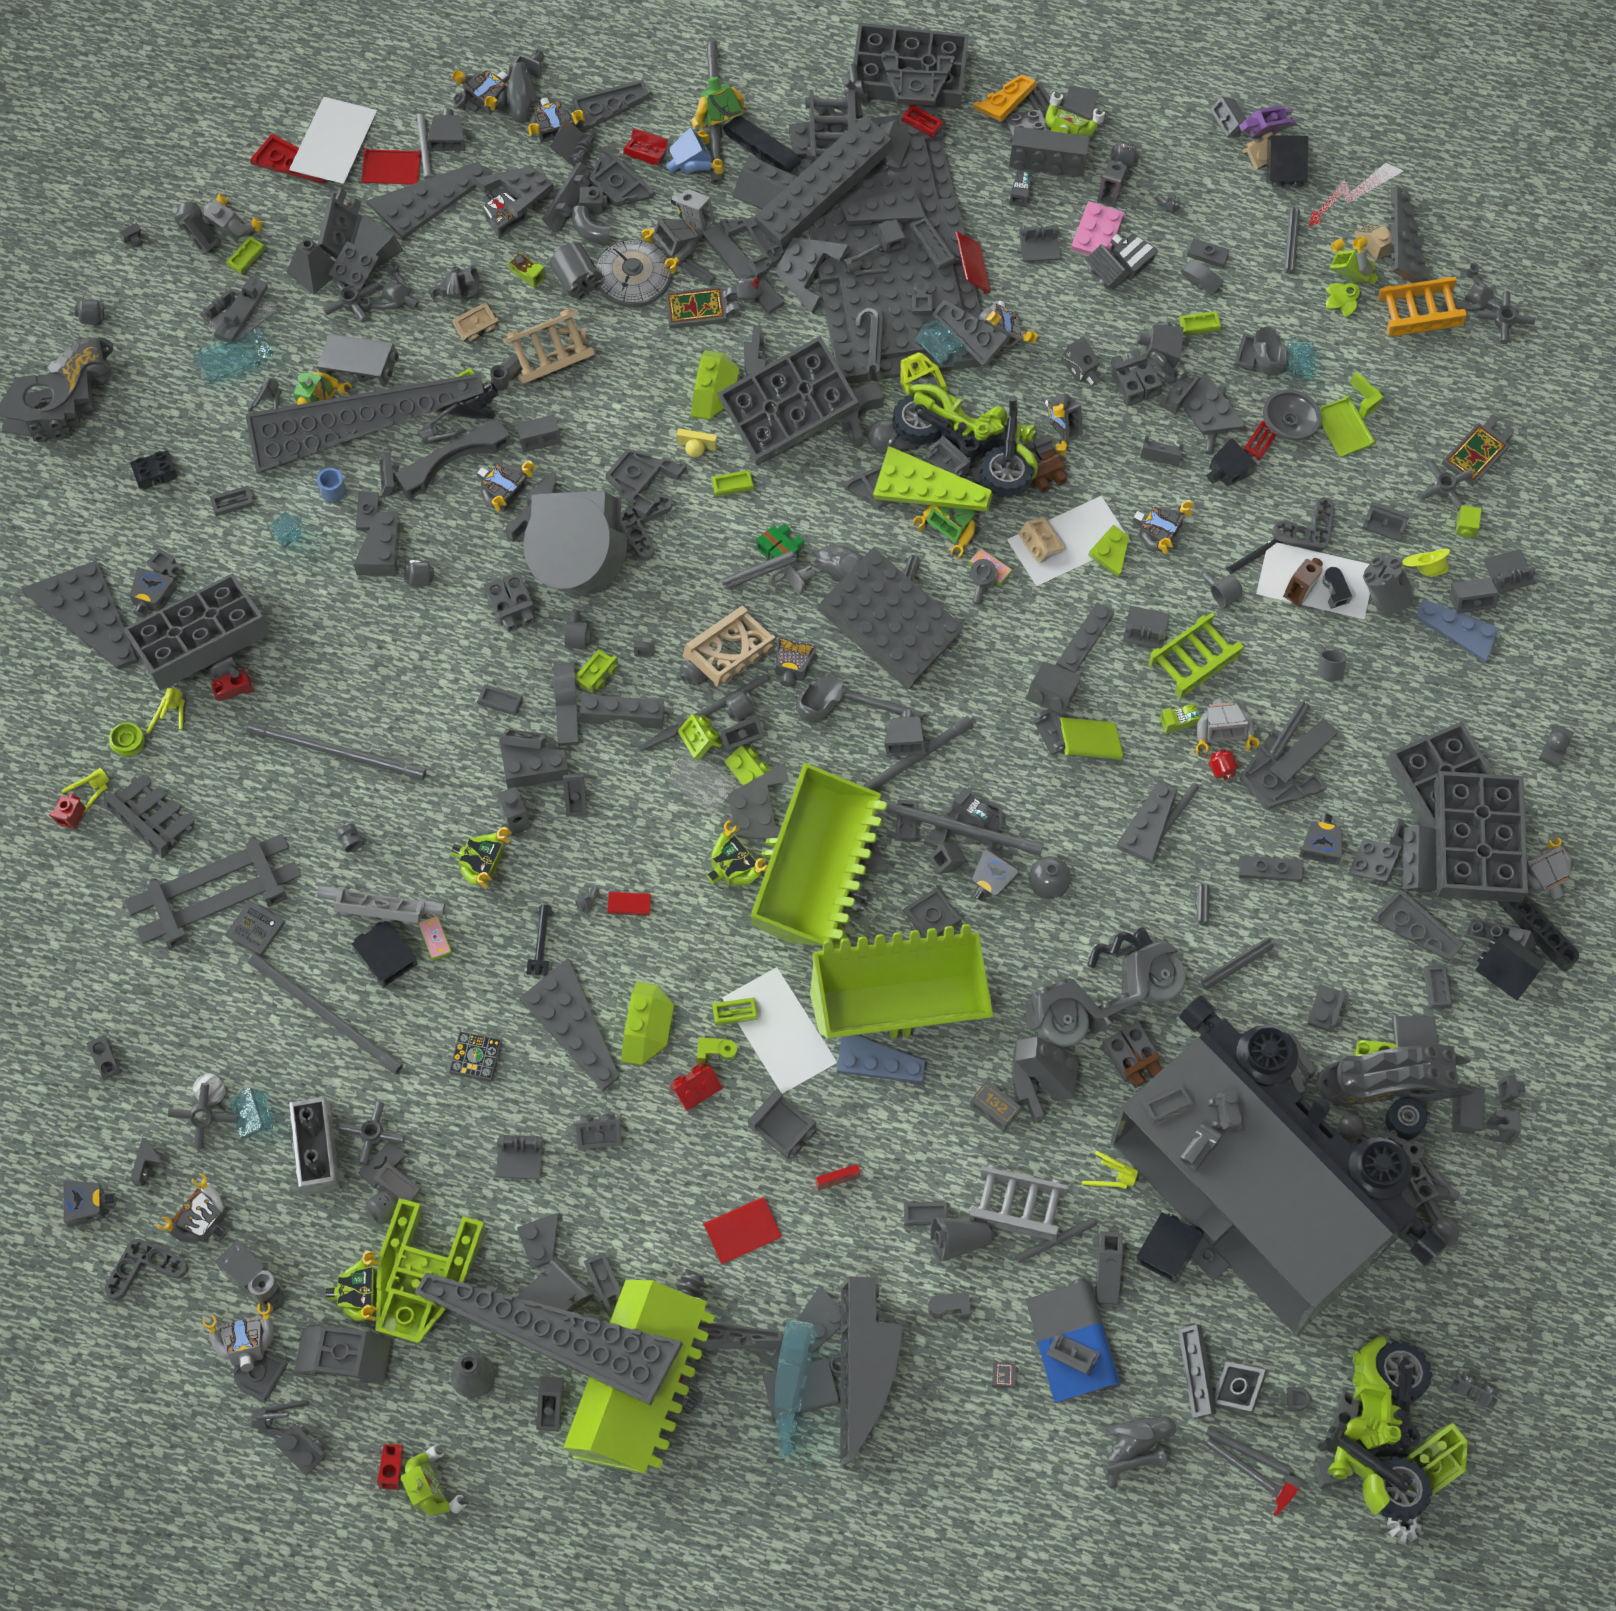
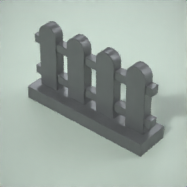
M142 775L139 778L133 777L131 779L132 783L122 791L120 789L115 791V795L110 791L104 795L105 807L161 858L168 854L167 845H175L176 838L185 831L187 833L192 831L191 826L194 824L193 816L191 814H184L180 817L177 814L180 807L176 801H170L165 804L163 802L165 791L162 788H156L151 791L149 789L151 779L147 775ZM141 793H144L146 796L135 804L132 801ZM158 805L161 809L149 817L146 813ZM172 818L175 822L164 830L161 826Z

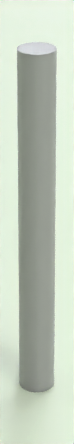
M418 114L417 123L424 178L430 179L432 174L425 119L423 114Z

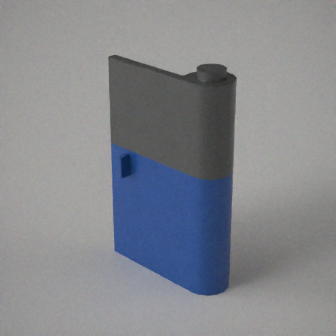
M1079 1278L1074 1280L1072 1285L1025 1299L1055 1403L1097 1390H1111L1121 1385L1091 1281ZM1061 1334L1101 1354L1091 1377L1046 1355L1056 1335Z

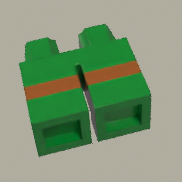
M785 523L778 528L773 525L756 539V549L768 560L790 551H794L797 558H799V551L804 547V540L799 536L790 540L788 536L791 535V529Z

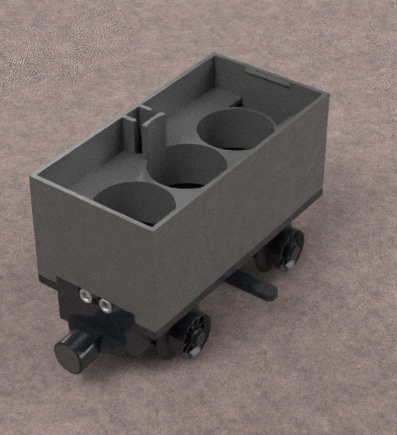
M1201 995L1191 1001L1179 1016L1193 1033L1198 1031L1201 1036L1121 1106L1110 1143L1187 1223H1191L1199 1228L1203 1238L1230 1265V1268L1297 1336L1372 1266L1381 1254L1397 1239H1403L1411 1247L1409 1252L1424 1267L1436 1259L1449 1243L1434 1228L1429 1229L1416 1216L1418 1212L1403 1198L1402 1192L1409 1184L1412 1174L1410 1158L1403 1147L1392 1140L1381 1137L1367 1139L1362 1143L1355 1142L1351 1146L1325 1121L1330 1110L1329 1104L1323 1098L1318 1097L1311 1107L1303 1099V1096L1289 1083V1077L1297 1068L1299 1058L1297 1045L1290 1034L1279 1027L1271 1025L1255 1026L1245 1033H1239L1226 1019L1222 1021L1216 1015L1217 1009ZM1183 1084L1193 1102V1106L1152 1125L1142 1103ZM1234 1090L1239 1096L1240 1103L1238 1104V1109L1243 1120L1244 1130L1226 1132L1223 1128L1215 1129L1222 1134V1137L1214 1149L1208 1152L1196 1170L1188 1167L1180 1160V1157L1193 1140L1192 1137L1202 1122L1209 1126L1214 1121L1220 1123L1218 1107H1209L1207 1101L1210 1099L1218 1101L1217 1094L1222 1091Z

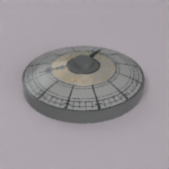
M629 239L614 243L606 248L597 259L595 267L601 273V280L603 282L598 289L606 299L619 306L634 308L649 305L657 301L670 285V267L666 269L665 266L668 257L659 247L644 240Z

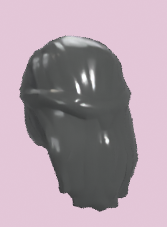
M1261 327L1259 331H1256L1254 339L1256 353L1254 358L1256 359L1257 367L1262 373L1269 376L1278 375L1286 368L1288 363L1287 348L1285 346L1282 347L1276 330H1272L1270 327Z
M879 420L869 429L868 442L878 452L887 453L888 446L899 451L903 449L915 450L916 447L919 448L920 446L919 443L911 444L910 441L906 440L905 442L901 439V436H897L896 430L892 426V420Z
M829 544V546L817 550L815 554V562L818 563V568L829 573L834 580L839 582L863 558L856 550H850L846 546Z
M831 675L821 676L814 684L806 686L803 692L799 694L796 702V710L799 716L807 722L816 723L829 715V712L841 700L844 692L842 690L844 685L841 683V680Z

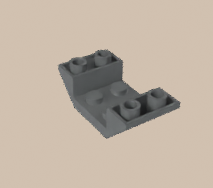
M329 1326L303 1328L294 1373L317 1376V1373L359 1378L364 1383L384 1385L392 1340L367 1331Z

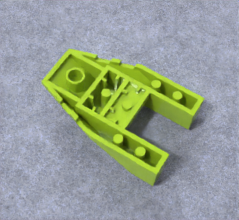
M399 1198L377 1259L376 1308L378 1310H376V1332L420 1344L445 1310V1308L415 1294L425 1273L455 1280L458 1283H464L479 1251L486 1228L484 1222L462 1216L448 1258L412 1248L411 1244L423 1210L421 1204Z

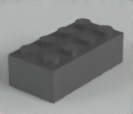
M1015 126L1009 167L1017 170L1026 169L1033 170L1034 172H1049L1055 175L1064 174L1072 177H1083L1090 136Z

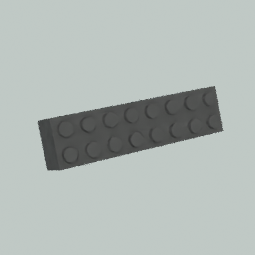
M866 115L863 116L754 216L757 227L782 250L786 249L792 238H798L893 150L891 138Z

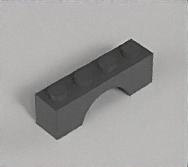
M582 695L580 717L583 724L602 725L609 720L621 719L635 722L642 728L663 729L664 700Z

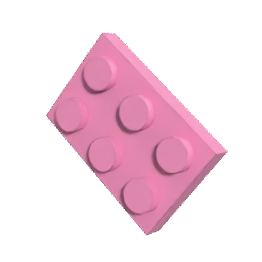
M1088 201L1071 250L1091 255L1100 244H1103L1111 251L1113 245L1110 241L1118 233L1124 212Z

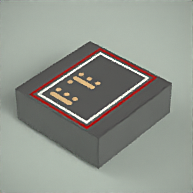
M993 1363L992 1387L1015 1388L1016 1364Z

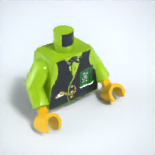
M727 821L724 824L725 831L722 832L716 841L711 853V865L714 869L707 873L706 876L713 885L721 879L728 886L750 885L761 875L762 871L766 872L768 865L762 867L767 859L759 858L756 861L735 835H731L739 831L738 825H735L733 830L730 829L733 821Z
M506 827L499 829L497 833L477 836L476 838L470 837L465 847L458 844L453 845L451 855L460 858L458 864L461 874L469 884L480 885L486 889L487 885L493 880L492 877L504 853L503 843L501 842L509 843L510 839L506 836L512 834Z
M366 1251L360 1261L345 1270L344 1274L338 1276V1287L326 1288L327 1301L337 1300V1305L343 1310L344 1314L357 1322L376 1320V1317H373L372 1314H376V1310H378L376 1308L377 1270L371 1267V1265H378V1260H373L377 1252Z

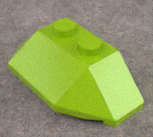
M705 350L701 355L694 386L691 409L692 418L711 420L725 409L717 393L735 384L738 381L740 368L725 353Z
M637 981L635 983L624 1030L621 1063L643 1066L648 1060L667 1047L674 1004L657 984Z
M1452 1422L1427 1437L1404 1457L1408 1458V1461H1415L1419 1464L1418 1467L1420 1469L1423 1468L1426 1471L1425 1475L1431 1481L1430 1488H1432V1495H1434L1466 1471L1468 1440L1455 1423ZM1410 1485L1408 1490L1414 1492L1412 1485Z

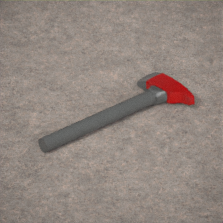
M1209 1438L1205 1444L1215 1453L1271 1491L1276 1498L1275 1502L1277 1505V1509L1273 1513L1274 1516L1279 1514L1288 1505L1303 1484L1301 1480L1291 1475L1287 1476L1284 1486L1275 1484L1213 1439Z

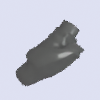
M523 62L513 63L506 94L507 105L511 106V116L517 123L526 122L529 119V108L531 104L536 102V92L533 87L531 70Z
M1163 1416L1138 1418L1124 1423L1107 1425L1104 1435L1118 1437V1441L1112 1446V1451L1107 1458L1112 1463L1134 1459L1137 1454L1153 1448L1161 1439L1169 1440L1171 1436L1175 1435L1177 1431L1175 1422L1172 1418Z

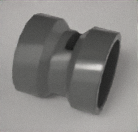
M354 824L344 825L336 832L338 839L343 842L342 847L346 853L353 852L364 844L361 836L357 835V828Z

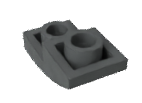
M1193 259L1180 271L1193 285L1198 282L1210 296L1224 283L1215 272Z

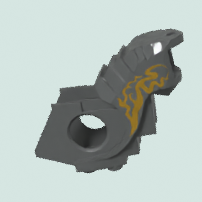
M93 337L77 341L70 349L67 348L63 355H59L56 362L52 361L47 367L50 374L15 377L14 382L0 402V417L7 418L2 425V431L29 436L36 442H44L54 438L58 440L66 438V435L70 434V428L80 426V414L93 411L92 386L104 385L112 376L111 366L107 363L106 358L114 349L113 343L103 337ZM38 385L49 388L27 393L29 389ZM50 402L44 408L34 409L39 403Z
M1447 1045L1407 1046L1382 1050L1362 1056H1347L1325 1067L1316 1080V1086L1323 1098L1337 1105L1387 1101L1394 1099L1395 1096L1413 1098L1428 1103L1474 1093L1473 1090L1458 1084V1074L1456 1071V1065L1467 1064L1471 1060L1456 1054L1454 1047ZM1439 1089V1091L1430 1094L1410 1092V1090Z

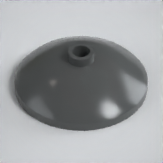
M1286 389L1277 391L1268 397L1263 407V418L1267 427L1279 437L1288 440H1303L1309 438L1318 430L1321 423V411L1317 403L1307 394L1297 390Z

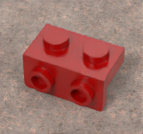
M634 128L631 140L624 146L623 154L633 159L646 161L651 165H658L666 156L668 139Z
M702 1063L691 1069V1073L675 1078L673 1084L669 1086L675 1092L685 1111H688L723 1089L711 1066L703 1065Z

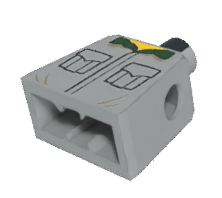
M689 189L685 190L681 196L675 194L672 197L671 204L677 207L679 218L686 220L695 229H700L701 232H704L715 222L710 197Z

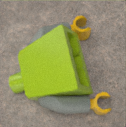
M1359 236L1353 241L1352 244L1356 250L1341 251L1345 247V243L1341 238L1331 244V249L1336 255L1329 269L1354 283L1368 282L1371 285L1375 284L1378 279V275L1373 272L1376 265L1367 259L1366 251L1363 250V247L1368 244L1366 237L1363 236L1361 238Z

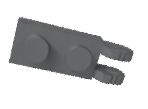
M603 1252L585 1260L584 1264L601 1303L603 1302L610 1318L614 1311L608 1300L616 1297L618 1302L621 1290Z

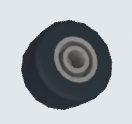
M1413 1098L1396 1100L1388 1109L1385 1117L1386 1127L1389 1132L1395 1130L1397 1137L1404 1138L1405 1140L1417 1137L1425 1128L1428 1120L1427 1111L1424 1106Z

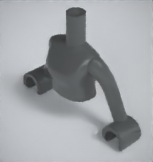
M391 261L393 268L387 267V272L389 275L394 276L398 283L390 281L382 292V298L391 303H371L368 297H364L363 300L367 305L359 304L364 312H368L371 309H395L404 303L413 308L418 307L419 302L409 297L410 286L399 275L396 261Z
M1472 263L1466 273L1476 283L1473 284L1467 293L1465 300L1473 304H1457L1454 299L1456 309L1477 311L1489 306L1498 311L1502 304L1492 300L1493 290L1485 285L1478 276L1479 265ZM1444 303L1443 310L1447 312L1448 307L1447 304Z

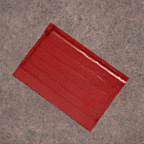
M364 148L361 183L410 185L418 183L421 150L405 151Z
M957 231L956 236L966 280L970 284L982 289L983 294H989L991 290L980 243Z
M764 1197L703 1223L721 1265L782 1238Z

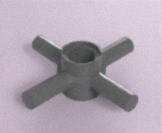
M852 63L848 65L850 79L845 77L842 83L844 84L845 96H847V90H855L856 118L860 119L863 117L861 102L866 105L869 99L867 98L866 85L863 80L858 81L856 64Z
M333 278V282L340 290V300L323 308L326 316L344 307L347 311H354L360 321L365 322L368 317L359 304L363 296L377 290L375 283L373 282L362 288L361 291H357L356 288L352 286L346 287L342 281Z
M1508 291L1503 292L1502 307L1497 312L1477 310L1476 318L1495 320L1496 326L1501 329L1502 344L1509 342V328L1514 323L1535 324V317L1516 315V309L1510 306V292Z
M1434 460L1428 461L1426 465L1435 476L1436 481L1433 487L1418 494L1419 500L1422 501L1435 494L1440 497H1449L1459 511L1461 505L1464 504L1455 493L1456 484L1472 477V471L1469 469L1454 476L1448 472L1442 473Z
M201 1083L199 1103L191 1110L168 1109V1117L190 1119L191 1123L196 1127L193 1147L196 1149H202L204 1129L212 1121L234 1123L235 1114L213 1113V1110L207 1105L209 1083ZM202 1111L208 1117L205 1120H199L195 1114Z
M377 1101L371 1120L364 1122L361 1127L340 1123L339 1125L340 1132L360 1135L361 1140L364 1142L359 1160L361 1165L368 1164L372 1147L380 1144L382 1140L400 1144L404 1143L405 1135L383 1131L379 1122L385 1104ZM369 1131H377L374 1136H367Z

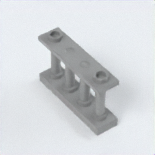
M992 1165L982 1166L981 1177L986 1178L980 1206L971 1208L970 1221L987 1223L989 1227L1056 1242L1058 1226H1055L1053 1221L1059 1195L1067 1197L1068 1185H1064L1059 1180L1046 1181L1002 1171ZM995 1181L1008 1183L1002 1210L999 1213L992 1212L988 1208ZM1016 1185L1029 1188L1024 1213L1020 1218L1010 1214ZM1038 1190L1051 1193L1045 1221H1042V1223L1032 1219Z

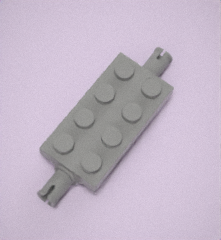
M319 885L317 890V898L335 900L334 911L346 916L356 914L367 919L378 917L382 918L383 921L399 920L403 921L404 924L411 925L418 923L425 913L443 916L445 912V903L427 901V899L422 898L411 900L348 891L345 887L335 888Z

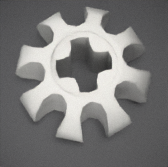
M204 1074L198 1077L193 1084V1093L198 1100L201 1083L210 1084L208 1106H213L224 1098L225 1086L214 1074Z
M1417 1516L1413 1520L1410 1519L1403 1522L1404 1525H1408L1409 1528L1407 1529L1404 1526L1401 1527L1402 1520L1393 1521L1391 1518H1388L1387 1526L1393 1529L1389 1531V1534L1392 1538L1397 1535L1398 1542L1406 1543V1539L1413 1542L1418 1537L1416 1533H1421L1422 1525L1416 1522L1420 1520V1517Z

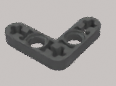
M660 494L650 499L655 502L657 511L653 509L645 519L633 507L621 512V523L626 537L635 554L642 561H648L654 556V546L642 524L671 511L672 499L667 494ZM660 502L667 503V506L660 505ZM628 517L629 519H631V522H628L627 520L624 521V518ZM633 532H640L642 536L639 539H634L631 537V534ZM643 543L644 548L648 550L649 553L645 554V552H642V547L640 544Z
M1322 497L1316 502L1313 509L1311 528L1287 521H1279L1272 529L1273 537L1278 541L1313 551H1323L1330 541L1334 512L1333 502L1327 497ZM1322 504L1325 505L1324 507L1326 509V511L1323 514V506H1321ZM1317 521H1323L1326 524V528L1319 527ZM1296 533H1302L1305 536V540L1298 539ZM1320 534H1322L1320 537V542L1322 544H1319V541L1316 540L1320 536Z
M134 1239L127 1245L105 1285V1293L112 1300L122 1299L142 1264L175 1279L186 1275L188 1265L184 1259L142 1239ZM141 1245V1248L148 1252L147 1257L141 1252H137L135 1255L133 1248ZM157 1253L162 1254L164 1257L163 1261L160 1264H153L152 1257ZM168 1260L173 1265H178L180 1263L182 1270H177L174 1273L173 1268L167 1265ZM125 1264L133 1266V1270L129 1275L121 1273V1269ZM119 1276L121 1279L126 1280V1283L121 1280L119 1284L121 1291L115 1292L113 1295L111 1287L118 1285L119 1280L116 1277Z

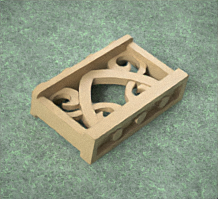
M743 605L688 642L684 649L683 657L687 661L690 660L714 682L716 687L723 683L727 684L737 673L741 674L751 663L755 664L764 654L768 655L775 647L776 637L755 621L747 613L748 610ZM733 631L734 636L729 635V633ZM749 636H756V637L759 638L762 642H761L760 644H758V645H754L753 642H757L758 639H756V638H749V639H748V637H749ZM723 638L728 641L740 640L741 653H720L722 648L720 639ZM713 644L716 645V646H717V650H716V651H713L714 648H712V647H710V646L713 645ZM717 661V668L720 665L725 666L722 671H718L712 666V662Z

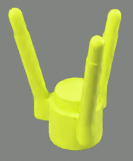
M168 688L166 690L165 696L162 698V702L146 731L147 734L151 733L159 716L160 719H163L168 708L176 709L177 706L179 707V729H183L185 700L181 699L183 693L176 688Z
M101 768L62 790V793H66L87 782L93 789L99 788L85 805L84 813L99 795L108 789L106 784L109 782V778Z
M1096 1151L1095 1154L1104 1159L1101 1161L1103 1165L1118 1171L1116 1179L1120 1180V1182L1082 1181V1185L1126 1189L1127 1185L1134 1186L1138 1170Z

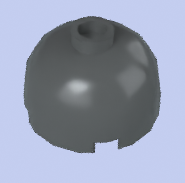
M1052 856L1043 857L1036 861L1029 875V883L1033 892L1046 899H1054V897L1064 895L1069 888L1071 880L1067 864L1061 859Z

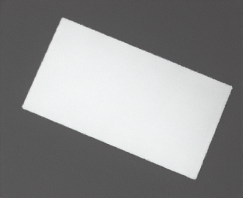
M323 97L289 170L344 184L377 110Z
M1102 496L1047 521L1065 549L1062 553L1047 556L1042 563H1037L1019 534L1007 540L1035 585L1038 586L1094 560L1088 555L1089 551L1112 525H1115L1123 532L1124 530Z
M1276 543L1266 551L1256 594L1291 602L1283 597L1291 577L1305 559L1312 561L1313 558H1318L1323 562V571L1318 582L1302 605L1365 619L1370 592L1363 579V574L1370 564L1281 543ZM1337 567L1341 570L1352 598L1349 604L1330 609L1328 600L1331 595L1328 588L1323 585L1322 579L1328 568Z
M774 968L722 998L724 1002L755 998L758 1020L739 1022L738 1024L781 1093L787 1092L837 1063L778 968ZM750 1004V1005H744V1006L730 1007L729 1010H731V1009L748 1008V1007H751V1004ZM752 1013L738 1014V1015H733V1016L746 1015V1014H752Z

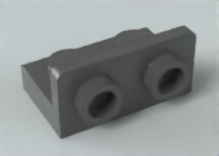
M1320 984L1307 1025L1332 1033L1334 1027H1339L1342 1015H1339L1341 1008H1345L1348 996H1345L1347 989L1342 988L1341 991Z
M613 1113L603 1114L602 1118L593 1119V1116H582L580 1120L576 1121L578 1150L622 1146L619 1116L615 1117Z
M292 1422L290 1424L291 1427L274 1444L307 1476L326 1457V1454L323 1452L326 1448L317 1439L313 1442L307 1436L310 1432L301 1423L296 1425Z

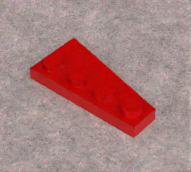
M274 134L267 138L250 159L252 165L322 184L327 181L326 179L289 170L299 148Z

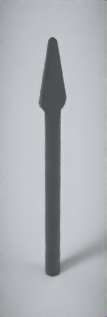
M766 674L758 677L695 713V715L706 717L727 705L726 699L740 690L744 691V693L750 692L768 682V677ZM688 718L661 731L639 748L640 751L675 737L680 727Z

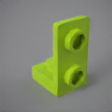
M1355 372L1352 375L1350 384L1365 397L1360 403L1359 410L1360 416L1365 419L1380 407L1384 396L1378 389L1368 383L1364 376Z

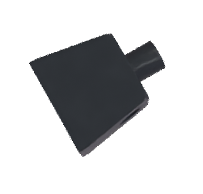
M1232 438L1211 459L1210 469L1212 471L1207 474V478L1212 484L1221 479L1226 486H1230L1253 475L1257 463Z

